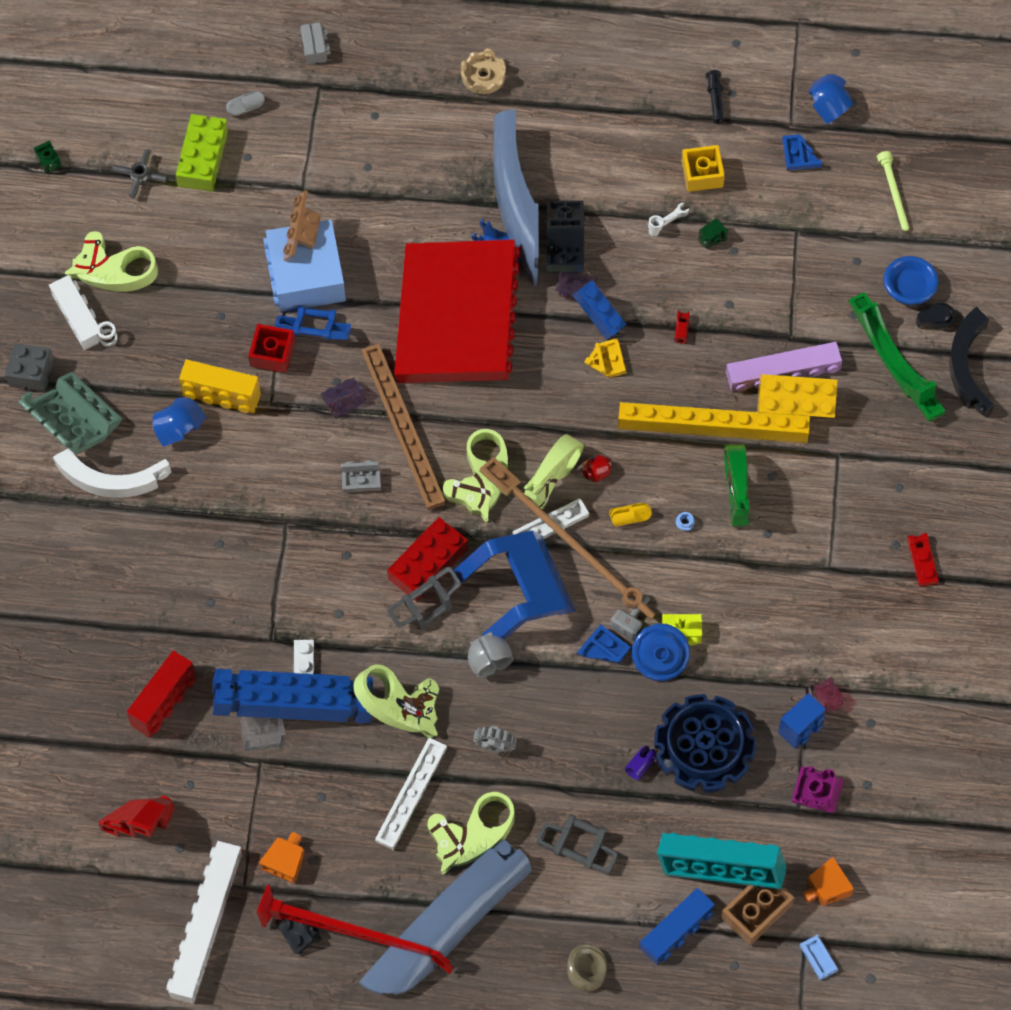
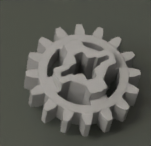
M491 726L489 729L483 727V729L478 728L475 730L473 742L477 746H481L482 749L491 751L494 754H499L501 751L507 753V751L512 752V750H515L517 738L513 734H508V731L499 729L496 726Z

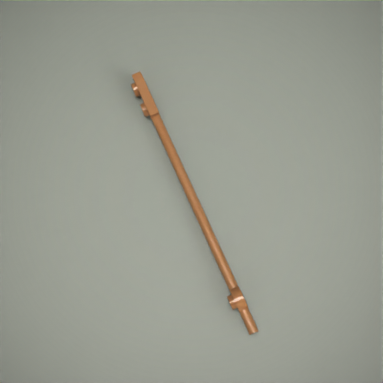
M495 457L491 458L480 468L479 472L504 495L508 496L513 493L623 594L622 601L625 606L629 608L637 607L650 620L656 616L642 602L643 596L639 589L634 587L627 588L518 488L521 481Z

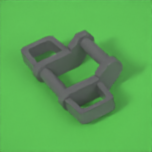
M445 567L436 575L429 577L426 583L409 595L405 594L398 602L387 608V613L397 627H402L415 621L417 627L422 631L427 628V624L444 612H449L453 609L448 596L461 583L451 567ZM446 572L449 573L454 581V585L447 592L444 591L437 580ZM430 588H433L440 598L442 605L423 618L413 600ZM404 603L412 617L399 622L393 610Z
M569 814L564 828L544 823L537 837V845L552 851L558 856L561 854L584 864V867L588 869H593L606 875L611 873L618 856L615 851L602 845L607 829L603 827L598 828L579 820L573 814ZM573 826L597 836L588 857L564 847ZM549 829L561 833L556 846L542 841L546 830ZM599 850L612 856L610 865L607 868L594 864Z

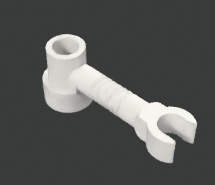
M680 203L672 213L664 218L658 215L651 216L648 223L649 234L651 236H658L662 227L676 218L687 216L689 208L682 211L684 203Z

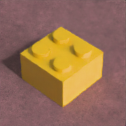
M719 145L682 149L681 161L687 192L724 187L725 176Z

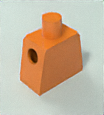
M291 832L287 841L278 837L260 860V869L295 884L304 858V849L298 846L302 837L294 832Z
M832 857L808 877L807 884L810 888L803 891L802 896L807 903L817 898L819 903L825 906L850 897L853 894L854 888Z

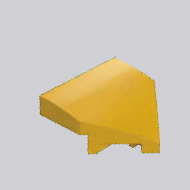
M618 338L596 343L593 352L584 361L586 365L608 378L627 374Z

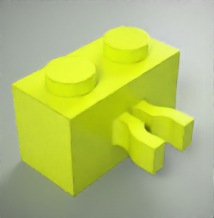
M662 614V624H669L678 628L686 636L690 646L701 643V614Z

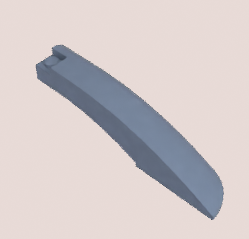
M505 110L499 112L494 117L493 174L496 198L509 240L515 239L516 245L520 247V258L517 259L532 285L537 286L539 249L538 203H534L518 159L516 110Z
M503 839L463 872L399 938L430 947L446 957L501 899L531 873L532 868L528 858L520 849L515 850ZM390 946L360 980L359 984L377 994L394 993V995L414 988L438 965L432 960V955L426 956Z

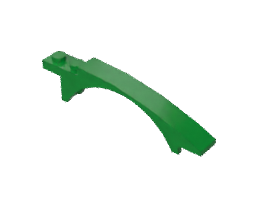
M865 292L849 299L848 302L870 342L906 397H910L928 422L944 415L945 409L935 397L937 384L934 380L924 379L917 374L902 357L885 327L877 303L875 301L872 302Z

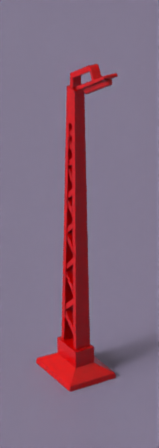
M269 885L266 886L256 911L262 927H266L271 918L279 920L283 918L426 956L432 955V960L449 975L453 969L450 965L451 962L445 956L430 947L283 904V901L274 899Z

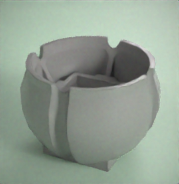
M491 632L470 642L468 662L478 678L495 674V670L501 671L513 661L509 644L503 638L493 635Z

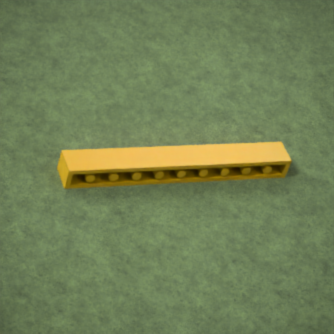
M620 402L618 429L807 443L810 416Z

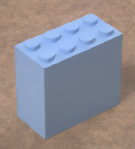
M332 219L319 222L315 246L312 249L297 243L295 256L287 262L283 260V249L288 240L286 234L290 227L266 230L267 238H263L275 306H279L280 313L298 310L299 305L309 308L346 301Z

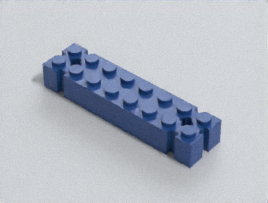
M216 669L214 673L213 694L215 695L213 699V715L229 716L230 712H237L238 717L347 722L348 718H354L355 723H371L373 717L357 699L354 692V680H350V676L239 670V674H232V669ZM367 677V687L371 694H373V677Z

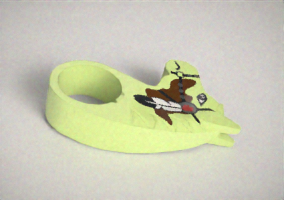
M372 665L357 675L354 681L355 695L361 705L372 716L385 724L401 730L421 732L428 738L438 735L434 726L438 719L434 704L439 693V687L434 680L428 678L415 686L414 693L408 695L395 674L386 666ZM368 674L377 676L385 686L384 699L375 697L369 691L366 682Z

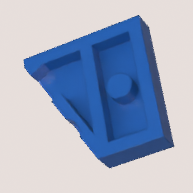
M801 134L782 136L787 171L822 167V161L815 157L813 150L805 143Z
M600 624L577 654L581 657L620 664L630 652L631 647Z

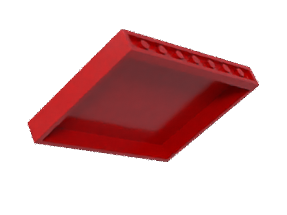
M515 239L406 243L394 371L398 383L509 380V373H512L510 356L514 354L511 341L515 338V331L512 327L513 323L516 322L514 307L517 306V296L515 295V290H518L516 274H519L517 258H520V247L516 245Z

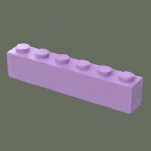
M837 342L729 363L726 367V375L731 392H743L749 388H759L760 374L816 377L823 373H835L841 370L842 359Z

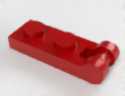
M921 533L920 536H907L919 587L938 584L939 580L929 545L928 534ZM922 543L921 548H916V544Z

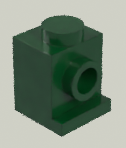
M50 140L33 148L35 156L45 174L55 171L58 167L62 166L60 158Z
M716 218L699 230V243L709 249L712 246L718 245L722 240L725 242L728 237V230Z

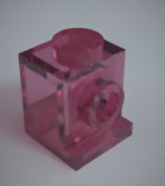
M831 677L814 687L813 694L826 709L825 712L835 711L842 706L844 697Z

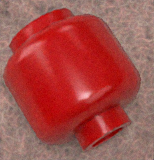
M595 455L584 462L582 472L587 480L595 483L610 475L612 465L606 456Z

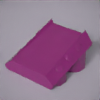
M802 766L792 796V803L834 813L843 786V777L837 776L831 769L818 771L811 766Z

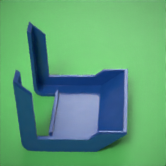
M533 530L491 539L483 543L454 569L455 575L460 583H462L496 554L505 553L527 602L521 603L509 610L483 632V636L491 632L493 635L505 640L527 621L576 612L542 535Z

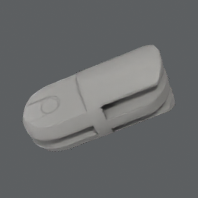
M259 91L248 92L228 101L226 111L231 116H239L258 109L264 104V96Z

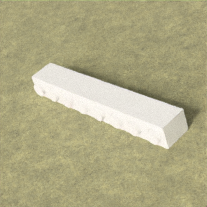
M217 841L216 847L211 849L210 865H206L204 870V877L206 878L204 884L199 886L198 902H195L192 907V921H188L185 933H187L185 941H181L179 947L181 954L179 960L176 959L173 966L175 973L173 979L170 978L167 984L170 998L192 1004L195 1002L242 856L240 846Z

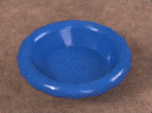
M903 256L892 261L886 268L883 276L884 287L890 297L899 303L907 305H918L930 300L936 293L939 284L938 274L932 264L916 256Z
M655 623L645 627L636 636L632 645V659L636 669L644 677L654 681H668L676 678L685 670L690 659V646L686 636L678 628L669 624Z

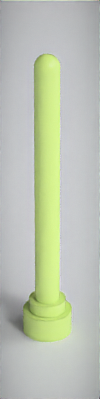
M884 151L877 155L879 164L884 167L902 230L908 231V221L891 167L893 161L890 151Z

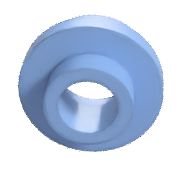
M688 512L680 513L676 518V525L680 530H691L695 525V518ZM686 520L689 523L683 524L682 521Z

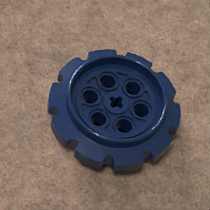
M698 694L686 697L684 705L674 703L664 712L661 719L664 724L657 725L655 730L654 748L661 751L657 754L656 758L660 768L667 776L675 775V784L690 791H695L696 787H701L704 793H712L724 790L726 782L736 784L745 776L749 769V765L746 762H752L754 759L756 738L749 735L753 732V725L744 711L736 712L733 702L720 696H715L713 700H709L706 694ZM713 723L716 725V727L709 728L707 727V724ZM692 726L695 727L697 730L691 732L687 730V728ZM720 738H728L729 742H721ZM688 744L690 748L683 749L681 745ZM721 755L723 759L716 760L713 756ZM700 758L704 762L698 764L694 762V759Z

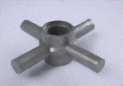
M149 149L144 150L141 161L134 163L131 168L119 165L113 166V172L131 176L133 184L129 193L130 198L135 199L139 186L145 185L149 179L164 183L167 181L166 175L149 171L147 167L151 155V150Z

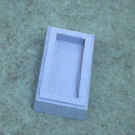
M818 934L800 943V948L820 980L838 971L836 964Z

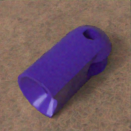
M643 746L624 768L626 773L633 779L640 780L656 760V750H650L649 746Z

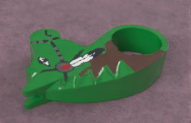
M744 444L725 445L724 466L726 483L729 489L731 526H749L746 448Z

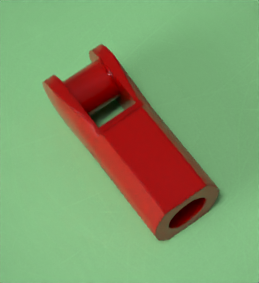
M678 310L674 337L675 343L685 344L687 342L690 311L682 313Z

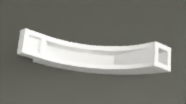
M69 449L53 456L56 467L71 483L89 493L104 497L123 498L150 492L158 488L157 480L165 479L171 473L170 465L166 459L137 473L109 475L87 467Z

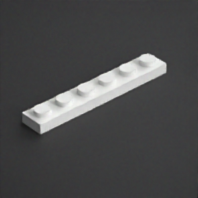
M428 738L375 838L376 843L394 850L447 749L446 745Z

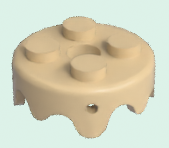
M489 48L480 53L472 52L466 61L462 60L461 77L467 89L477 94H490L497 91L503 85L506 78L504 60L496 57L493 50ZM487 72L488 75L486 77H481L479 73Z

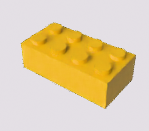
M187 359L179 377L182 395L185 398L201 400L206 404H217L226 409H238L243 413H255L261 396L257 376Z
M760 374L757 412L835 418L838 380Z

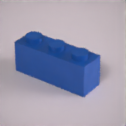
M593 280L572 295L605 339L610 338L626 325Z

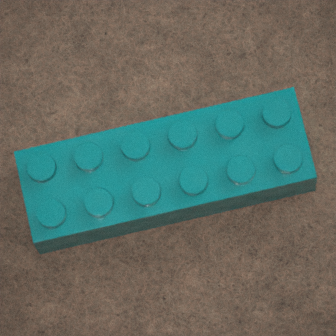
M662 833L657 850V856L664 875L782 889L787 870L781 848L773 844L762 845L755 842L745 843L736 840H719L714 837L702 838L696 835L685 836L677 833Z

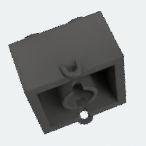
M14 343L4 376L10 387L23 388L27 392L30 390L46 391L55 357L50 348Z

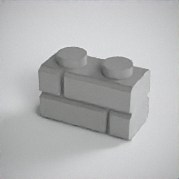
M322 23L301 25L306 64L327 62V55L330 54L329 44H325V40L328 38L326 29H322Z

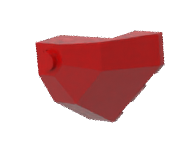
M163 795L160 798L134 799L101 819L98 824L101 831L117 837L121 833L132 837L140 833L151 838L156 827L166 830L175 807L172 800Z

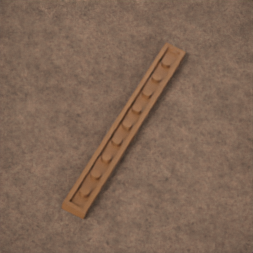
M376 344L361 349L427 510L445 505L443 494L380 345Z

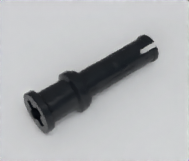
M711 70L705 74L708 80L707 91L711 96L713 123L721 124L725 121L721 97L723 85L720 78L722 74L719 70Z

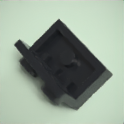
M283 918L274 921L295 955L302 953L313 942H320L322 940L317 927Z

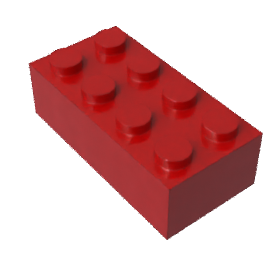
M438 517L387 569L388 580L405 594L409 595L426 583L432 575H436L445 567H452L468 550V540ZM425 593L416 598L414 601L418 602L425 595Z
M174 650L170 653L126 711L131 727L149 738L160 730L163 720L170 717L175 704L182 701L185 695L184 692L188 687L191 688L196 681L195 670L190 660Z

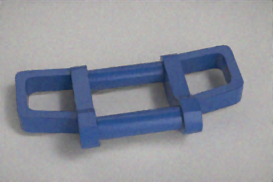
M299 305L297 318L279 315L275 321V327L294 330V335L296 336L303 334L324 337V339L346 340L351 333V324L335 323L336 310L332 309L325 311L309 309ZM304 315L328 318L325 330L302 327Z

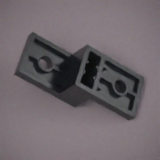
M547 201V272H584V201Z

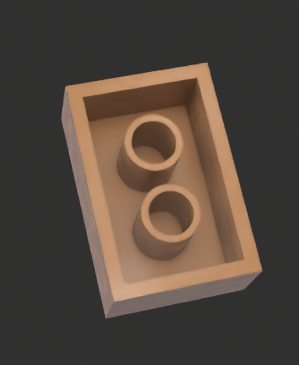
M748 885L722 910L721 918L751 946L793 905L794 897L783 886L782 889Z

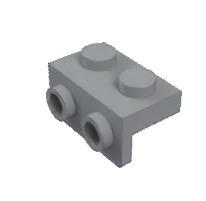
M368 460L361 463L349 461L341 464L343 493L381 490L379 462Z

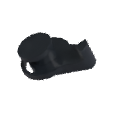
M935 303L928 310L917 314L916 325L918 327L933 325L938 328H946L954 322L955 311L947 303Z

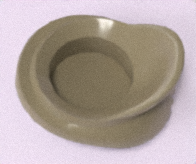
M581 944L571 951L567 966L568 978L571 984L579 990L590 992L598 989L604 983L607 973V961L599 948L590 944Z

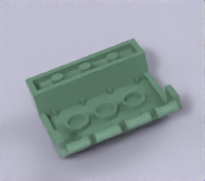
M73 372L58 378L55 389L32 399L33 393L30 391L22 395L19 401L21 406L76 455L103 442L122 421V418Z

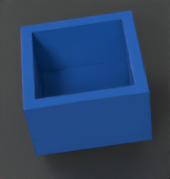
M808 693L781 718L778 733L794 749L799 745L803 746L810 738L809 736L813 732L817 733L823 727L826 709Z

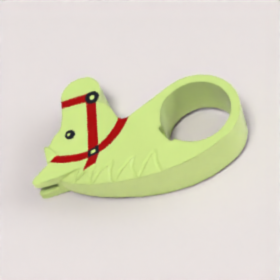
M94 231L86 235L82 252L73 259V267L65 272V275H69L71 279H80L84 283L100 289L126 292L150 285L158 275V265L152 252L140 246L131 247L107 257L105 241L100 232ZM145 258L151 261L148 271L140 276H131L125 273L128 264L135 259Z

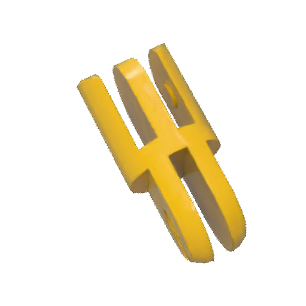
M636 503L609 510V516L615 527L646 521L652 514L650 506L646 503Z

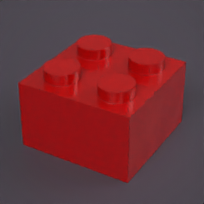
M257 324L248 355L250 367L287 373L296 341L294 330Z

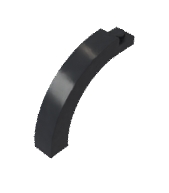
M976 306L963 319L955 333L949 357V370L953 386L967 408L974 405L975 409L987 418L992 414L994 404L973 381L967 362L970 345L987 328L989 319Z

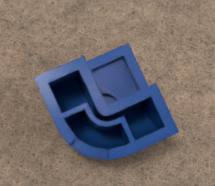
M835 74L822 76L813 82L809 89V94L812 95L815 102L812 105L826 124L841 116L853 104L849 92L843 89L846 81Z
M180 397L176 398L172 405L154 413L153 428L158 440L164 447L184 439L183 435L187 434L191 429L196 431L207 417L195 401L190 398Z

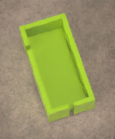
M191 114L180 155V162L178 163L175 175L178 187L214 191L228 134L227 119L210 117L209 120L207 116Z

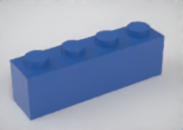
M697 887L640 941L639 948L656 965L660 961L665 962L671 956L670 952L675 947L678 949L686 941L685 937L689 934L693 935L700 928L699 924L703 920L708 921L714 915L715 904Z

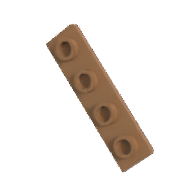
M306 190L297 195L293 202L295 207L290 216L291 226L287 231L286 237L288 240L283 249V260L286 262L295 256L297 243L310 249L315 246L321 214L305 208L308 195Z

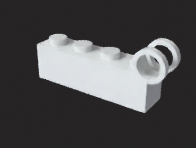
M68 275L49 284L53 298L84 350L98 343L105 347H110L117 342L118 337L114 324L107 321L96 323V315L92 308L88 309L87 299L84 294H79L80 288L75 280L72 281ZM104 326H110L112 329H104V330H103L102 327H104ZM114 337L113 341H111V342H109V343L104 342V341L102 340V339L108 340V339H111V338Z

